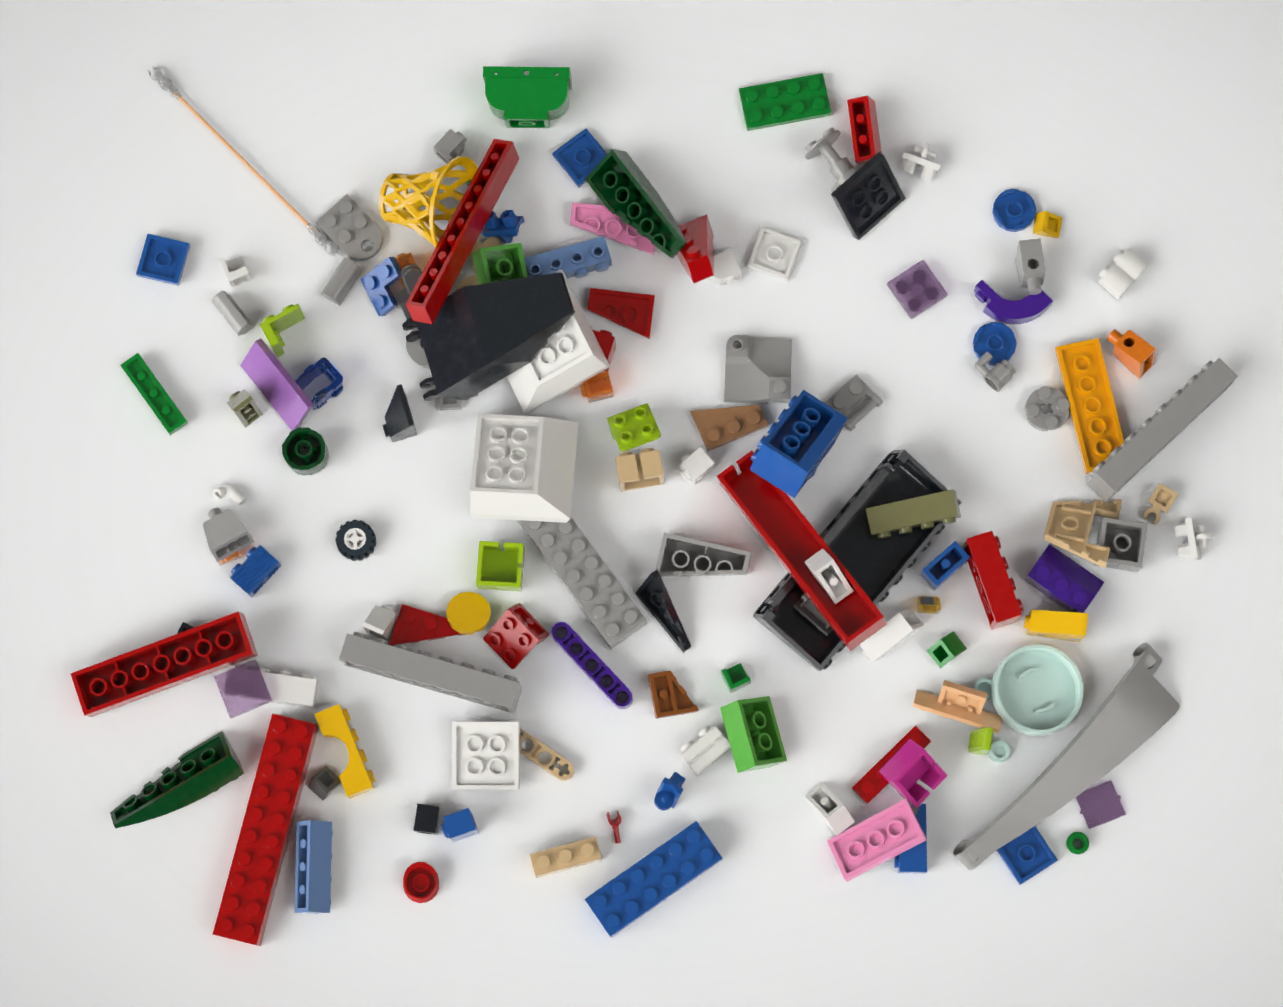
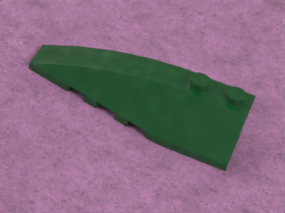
M611 149L586 177V182L611 213L619 216L623 222L636 229L641 236L649 239L654 246L670 258H674L687 244L674 217L626 151Z
M219 732L178 758L179 763L171 769L166 767L161 771L163 775L154 783L149 781L143 786L144 788L137 796L135 794L131 795L111 811L110 815L114 827L117 829L141 823L186 807L218 791L224 785L243 775L244 771L240 760L224 732Z

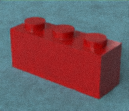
M868 95L847 100L854 157L858 165L868 162L878 152L882 154L875 101Z

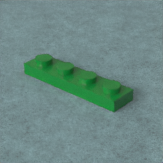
M139 353L120 365L170 436L188 424L185 417Z

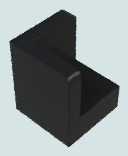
M417 803L413 831L438 835L439 826L437 824L440 808L438 806Z

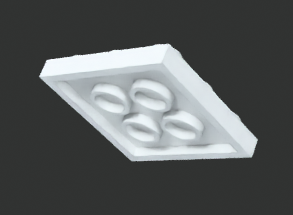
M453 721L452 789L519 790L520 721Z

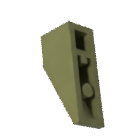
M245 390L235 392L227 402L245 428L263 415L254 399Z

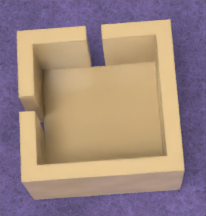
M645 448L636 455L632 454V452H623L619 454V457H615L621 492L664 484V473L659 450Z

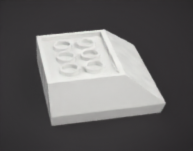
M558 270L555 273H563L575 313L557 333L554 332L548 338L546 346L544 348L540 347L534 354L535 358L530 363L507 376L524 414L536 410L610 367L563 270Z
M478 413L470 486L471 518L567 523L571 519L578 422L540 416Z

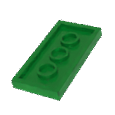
M823 73L739 88L747 131L831 116Z

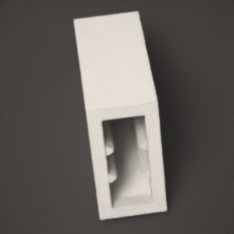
M912 608L897 613L886 622V626L860 644L861 652L865 658L871 659L872 662L879 660L924 626Z

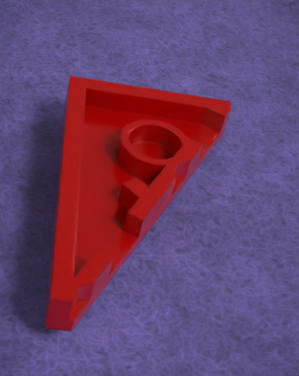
M402 604L389 644L390 646H396L397 644L418 643L425 640L431 641L466 634H460L452 629L446 617Z

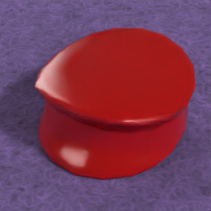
M416 862L405 870L403 889L407 897L413 902L427 903L437 895L439 877L431 865L426 862Z

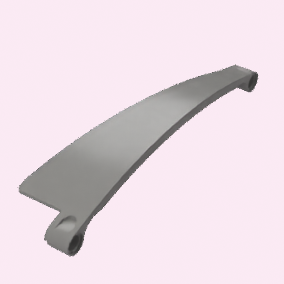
M1142 643L1134 650V663L1132 667L1122 677L1095 714L1054 761L1022 794L988 824L979 835L970 840L961 841L954 848V856L968 870L975 869L997 849L1022 835L1076 798L1130 756L1176 714L1180 708L1179 703L1153 676L1161 665L1162 658L1148 643Z

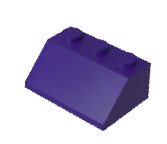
M1050 544L1024 579V581L1069 612L1077 613L1085 612L1104 584V581Z

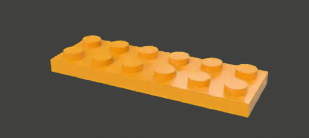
M1099 338L1055 347L1066 397L1070 403L1069 409L1085 474H1090L1094 471L1093 469L1101 461H1105L1116 447H1120L1124 443Z

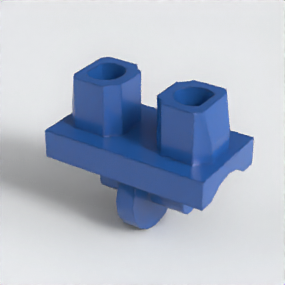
M505 210L500 218H498L496 213L492 211L482 230V234L484 237H499L505 244L511 243L513 237L518 235L520 225L525 222L524 217L516 216L513 210Z
M674 772L670 779L665 777L654 798L655 806L662 811L669 810L671 807L674 809L684 790L682 785L686 779L677 772Z

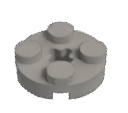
M1043 386L1035 390L1028 397L1025 404L1028 422L1032 427L1040 431L1060 428L1069 416L1070 403L1066 396L1055 388ZM1051 405L1053 413L1048 412L1044 414V409L1041 406Z

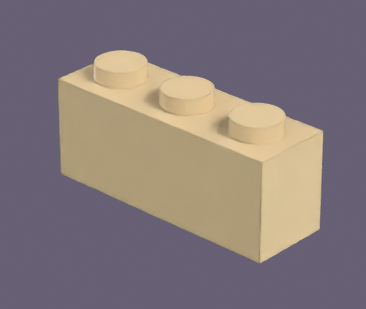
M596 836L530 854L536 878L602 861Z

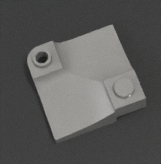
M749 335L731 336L726 344L724 402L768 404V402L789 403L791 399L792 339L754 338ZM736 342L741 344V347L738 349L733 346Z

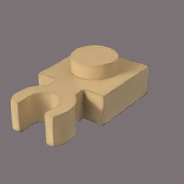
M1159 483L1148 501L1153 507L1144 512L1143 518L1146 519L1149 513H1154L1156 519L1153 524L1156 525L1160 521L1161 510L1168 513L1179 494Z

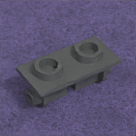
M804 593L793 607L827 636L833 631L832 627Z

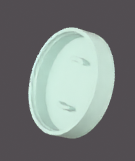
M1041 644L1027 645L1009 654L997 667L991 686L993 704L1001 719L1012 729L1031 736L1049 735L1069 724L1077 715L1084 694L1082 677L1074 662L1060 650Z

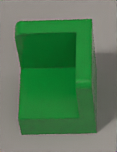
M741 663L727 670L725 668L721 670V675L730 693L751 684V679L747 676Z

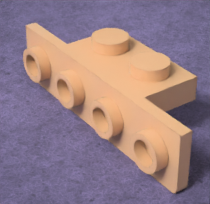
M944 680L939 696L920 690L916 691L913 707L979 728L990 727L995 733H999L1001 729V717L982 710L987 698V693L947 680Z

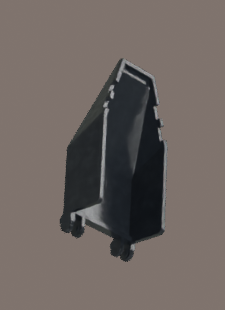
M559 272L464 286L447 296L433 324L413 321L412 318L407 319L402 325L403 330L408 331L418 327V330L409 333L406 336V341L414 342L421 338L432 377L420 382V388L427 389L434 385L436 388L423 394L424 400L431 401L442 396L458 400H468L530 363L535 358L534 354L540 347L544 348L546 346L548 338L554 332L557 333L575 313L563 273Z

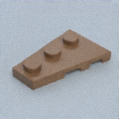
M760 405L690 411L708 452L768 427Z

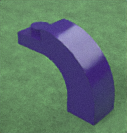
M983 280L974 289L975 297L981 303L987 304L983 312L990 318L1005 324L1015 325L1031 322L1045 313L1053 303V300L1043 290L1039 294H1029L1023 299L1011 301L1000 297Z

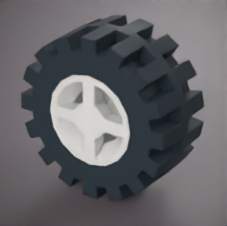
M356 519L341 525L335 538L339 552L345 558L352 561H362L364 558L370 557L369 555L374 552V547H376V535L370 525Z

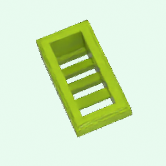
M986 727L971 731L968 752L979 755L987 754L991 750L993 729Z

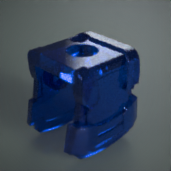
M325 357L315 364L309 365L304 370V373L295 380L302 390L322 373L330 380L331 384L317 392L311 399V402L314 404L313 410H319L328 403L327 400L331 397L339 396L343 391V376Z

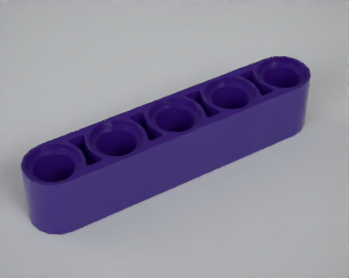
M557 622L554 624L551 633L556 644L618 709L630 707L633 698L629 688L567 623ZM564 628L568 631V634L565 638L561 639L556 637V631ZM575 644L583 647V651L578 655L570 651L571 647ZM591 660L596 661L598 668L594 671H589L586 668L587 662ZM608 676L614 680L610 687H604L601 684V680L604 677ZM619 693H626L629 696L626 703L617 702L616 697Z

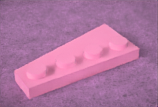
M572 202L570 226L598 236H605L607 239L654 255L655 246L651 241L641 236L632 226L623 222L619 216L611 213L606 206Z

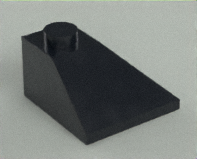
M402 384L396 387L384 417L386 424L382 425L385 436H390L392 442L418 435Z

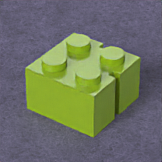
M479 541L476 576L477 589L522 592L524 543L504 542L503 547L505 551H503L499 542Z

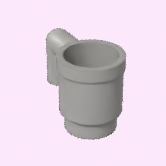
M986 352L975 363V368L983 375L985 382L993 390L999 392L1012 379V375L1016 370L1006 360L997 363L989 370L985 365L993 357L990 353Z

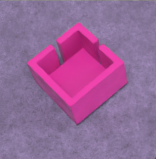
M911 739L879 771L903 799H907L915 808L930 795L928 790L917 783L918 780L932 790H935L947 777V774L934 762V759L927 751Z

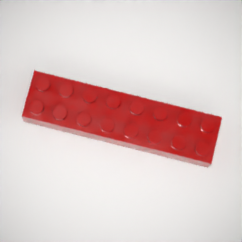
M238 611L70 674L84 716L94 717L258 656L245 615Z

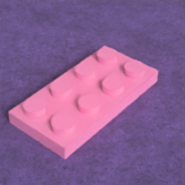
M904 799L847 829L838 836L832 837L827 842L844 879L848 882L926 841L927 838L909 801Z

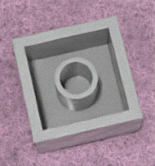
M1106 517L1101 519L1096 545L1110 547L1106 567L1138 572L1142 568L1148 524Z

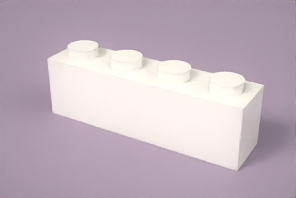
M238 664L235 665V668H228L224 694L228 697L316 708L320 682L314 679V675L301 674V677L292 676L293 673L288 671H279V674L270 673L271 670L267 668H257V671L248 670V666Z

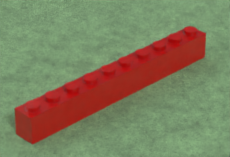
M493 139L406 302V307L413 321L428 324L434 323L520 159L513 141Z

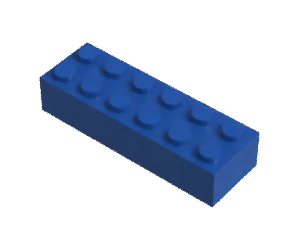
M695 821L584 900L610 938H612L722 861L723 858L699 823Z

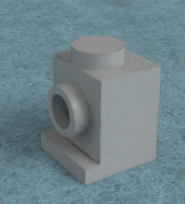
M450 129L433 147L434 152L448 164L454 157H459L464 152V143L467 139L459 131L455 133Z

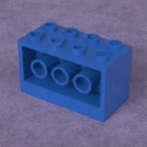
M805 390L798 397L796 395L793 396L788 404L790 408L783 409L778 417L779 422H774L767 432L769 435H764L757 445L760 449L757 448L751 457V460L754 461L750 468L752 472L793 498L797 496L833 447L848 419Z

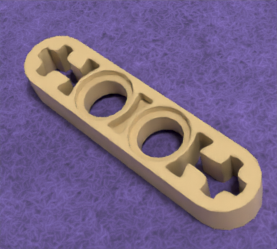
M520 728V733L523 734L520 737V754L561 781H567L573 777L574 767L570 761ZM529 739L533 742L531 751L525 752L521 749V742L523 740ZM542 752H549L552 755L550 763L543 764L539 761V756ZM556 758L560 759L557 762L560 766H569L568 771L570 773L568 775L563 774V776H560V770L555 766L553 771L549 769L554 765Z

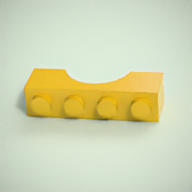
M340 704L315 713L314 715L322 735L343 741L348 749L349 761L346 769L339 776L347 797L351 799L375 789L373 783L376 782V779L371 769L367 771L364 762H367L368 759L364 750H359L356 742L359 741V737L355 728L351 729L348 721L351 720L347 708H342Z

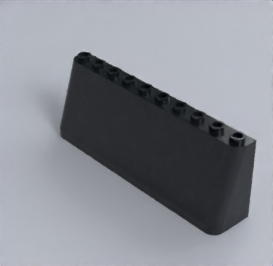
M905 449L891 451L820 534L824 542L875 606L878 602H882L889 595L888 590L892 585H897L902 580V573L916 563L918 554L921 551L924 552L931 545L930 540L933 536L940 534L945 528L943 522L934 523L932 528L921 529V526L912 528L913 532L900 534L899 531L891 533V537L882 539L871 535L866 508L948 490ZM788 572L757 608L753 617L816 670H825L831 665L833 661L831 658L836 652H841L846 645L834 630L826 636L793 607L804 595V591Z

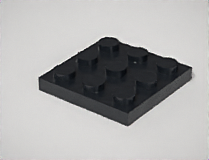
M880 152L875 154L831 193L849 230L857 240H860L906 199L885 156Z

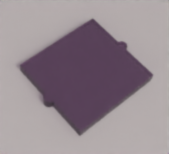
M1112 780L1087 789L1076 797L1081 809L1079 813L1083 814L1089 829L1126 815L1120 802L1121 796L1117 795Z

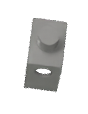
M1041 238L1020 240L1015 258L1020 286L1028 288L1029 294L1036 295L1042 292L1041 286L1045 277Z
M216 507L208 512L210 519L203 523V528L209 549L217 562L254 543L247 528L230 509L221 512L220 508Z

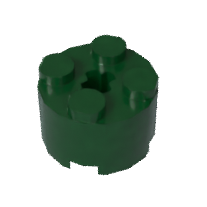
M303 427L291 431L282 444V455L287 465L298 475H313L320 472L327 465L329 458L328 447L323 437L311 428ZM308 448V454L303 455V449Z

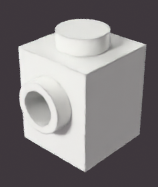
M700 447L694 453L688 452L681 459L680 469L682 471L680 474L687 482L692 481L695 485L715 468V463Z

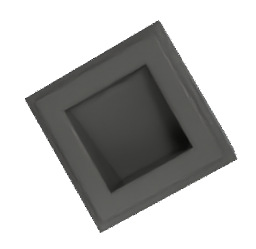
M325 766L311 778L308 788L321 800H325L341 783V780Z

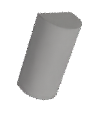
M344 257L321 292V295L340 306L362 273V267L351 259Z
M220 291L212 299L213 304L238 336L245 334L253 328V324L226 291Z

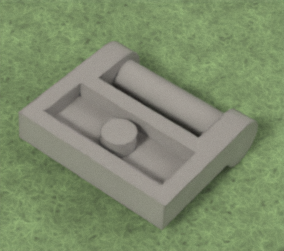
M856 374L824 403L845 416L865 396L869 399L861 409L847 419L844 427L851 432L862 418L875 407H879L883 401Z

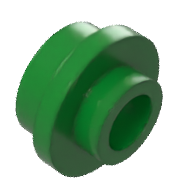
M1073 832L1068 836L1066 846L1071 853L1080 855L1087 851L1089 839L1082 832ZM1075 839L1081 841V846L1079 848L1075 847L1073 844Z

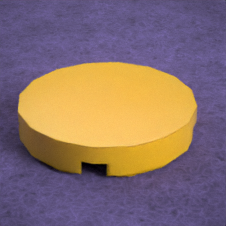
M468 591L459 593L450 600L446 616L452 629L460 634L472 635L485 629L490 620L491 610L489 603L483 596Z

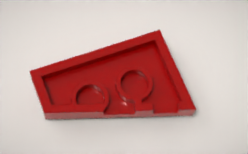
M590 288L587 310L650 339L655 295Z

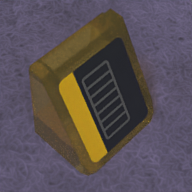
M917 597L918 613L938 614L940 612L941 603L939 597Z

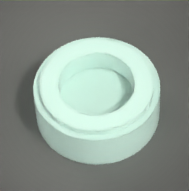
M989 678L978 679L973 689L987 693L986 701L992 698V680Z
M1003 740L993 741L991 743V750L988 752L989 758L996 763L1006 761L1011 753L1009 744Z

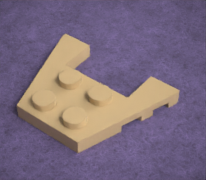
M1114 499V502L1106 503L1103 500H1094V503H1081V501L1053 502L1043 540L1106 568L1110 547L1090 544L1088 540L1095 515L1118 519L1122 499Z

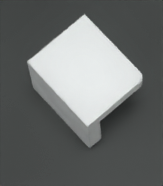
M242 256L227 262L224 258L219 259L232 288L252 280Z

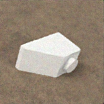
M732 249L714 255V275L705 280L720 286L724 284L730 286L737 283L739 278H741V270Z
M821 549L805 561L815 579L835 604L853 592V589L833 558L824 549Z
M382 604V607L375 605L364 621L363 628L367 633L388 641L398 618L396 613H394L395 609Z
M821 783L805 796L826 825L837 836L855 822L845 805L824 783Z

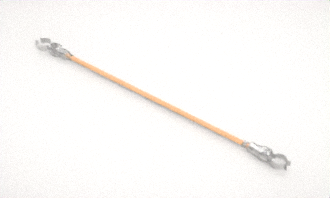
M152 66V68H153L154 70H160V71H161V69ZM162 71V78L160 80L151 78L153 81H158L159 86L164 91H167L172 97L179 100L306 226L309 233L315 238V241L320 246H325V251L327 243L337 245L335 242H329V238L324 232L308 223L181 97L182 95L173 85L172 81L166 76L163 77ZM326 251V253H327L328 255H331V256L334 255V256H335L334 253H328V252Z

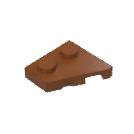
M671 671L647 675L655 719L699 711L697 705L693 704L687 696V692L679 685Z

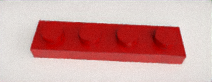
M916 725L851 788L866 804L889 784L879 771L909 739L922 748H926L931 743V740Z

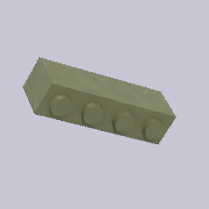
M953 489L866 508L871 535L878 536V539L891 537V533L899 531L900 534L913 532L912 528L921 526V529L932 528L934 523L943 522V525L955 523L956 518L961 517L957 494Z

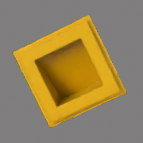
M1047 211L1037 213L1033 233L1051 238H1059L1063 218Z

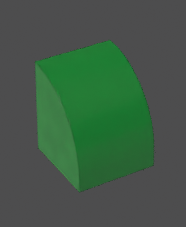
M953 631L935 643L927 652L939 668H942L967 648Z

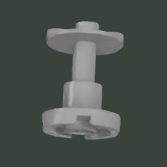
M833 127L826 130L822 135L823 138L816 142L814 140L805 147L807 151L805 158L807 160L822 154L831 165L829 171L837 180L831 188L832 193L865 164L854 167L847 157L841 158L832 147V144L839 138L841 132L834 130Z

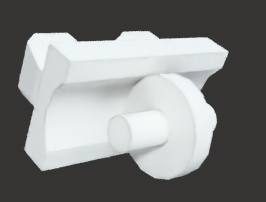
M926 143L924 148L915 147L914 152L922 154L921 157L904 152L902 156L904 159L902 171L913 174L916 164L923 165L924 169L921 178L932 181L936 172L940 170L941 165L925 159L926 156L933 159L936 156L935 152L929 150V143Z
M1192 517L1185 518V522L1174 525L1176 537L1188 536L1189 544L1178 545L1179 557L1201 560L1199 541L1201 549L1208 548L1207 540L1213 539V534L1206 533L1205 526H1199V534L1197 535L1195 520H1192Z

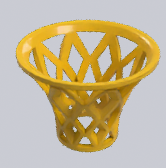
M459 156L434 171L412 175L391 173L387 176L381 187L379 196L380 214L386 222L414 229L436 248L438 244L437 237L440 240L445 230H441L434 223V220H447L450 222L457 208L448 209L438 201L450 196L461 201L464 194L455 189L468 180H472L478 168L470 158ZM457 165H461V166H463L466 170H452V169H453L454 167H456ZM446 177L460 178L450 186L441 184L442 180ZM388 186L394 189L393 193L386 195ZM431 187H434L432 197L425 193ZM411 188L414 192L408 193V189ZM439 189L445 190L444 192L438 194ZM385 204L388 207H390L392 211L386 212ZM426 206V209L423 211L419 209L420 207ZM435 208L444 214L435 215Z

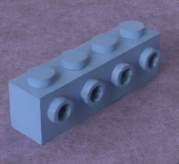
M605 236L524 258L528 277L552 274L558 270H563L566 278L574 276L582 278L587 276L588 272L595 270L596 272H603L612 266V259Z
M315 820L296 822L294 913H330L332 822Z

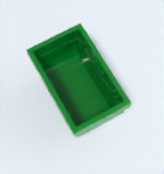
M483 66L485 95L489 108L495 116L505 120L507 128H550V120L560 118L567 111L570 90H572L570 67ZM525 71H528L529 74H528V75H524V72H525Z

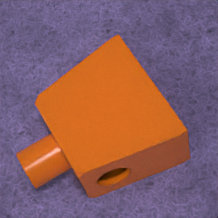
M1114 329L1108 335L1107 340L1114 345L1113 355L1137 378L1140 379L1154 365L1156 349L1131 330L1122 335Z

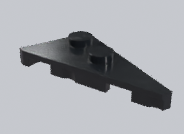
M655 570L647 577L635 594L684 653L691 648L690 641L658 570Z

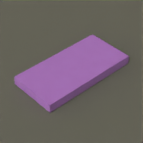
M260 338L254 342L240 366L293 431L300 427L314 404Z

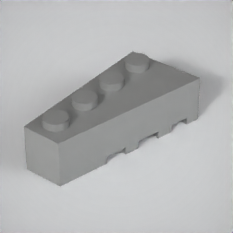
M664 532L655 570H658L661 577L747 575L751 552Z

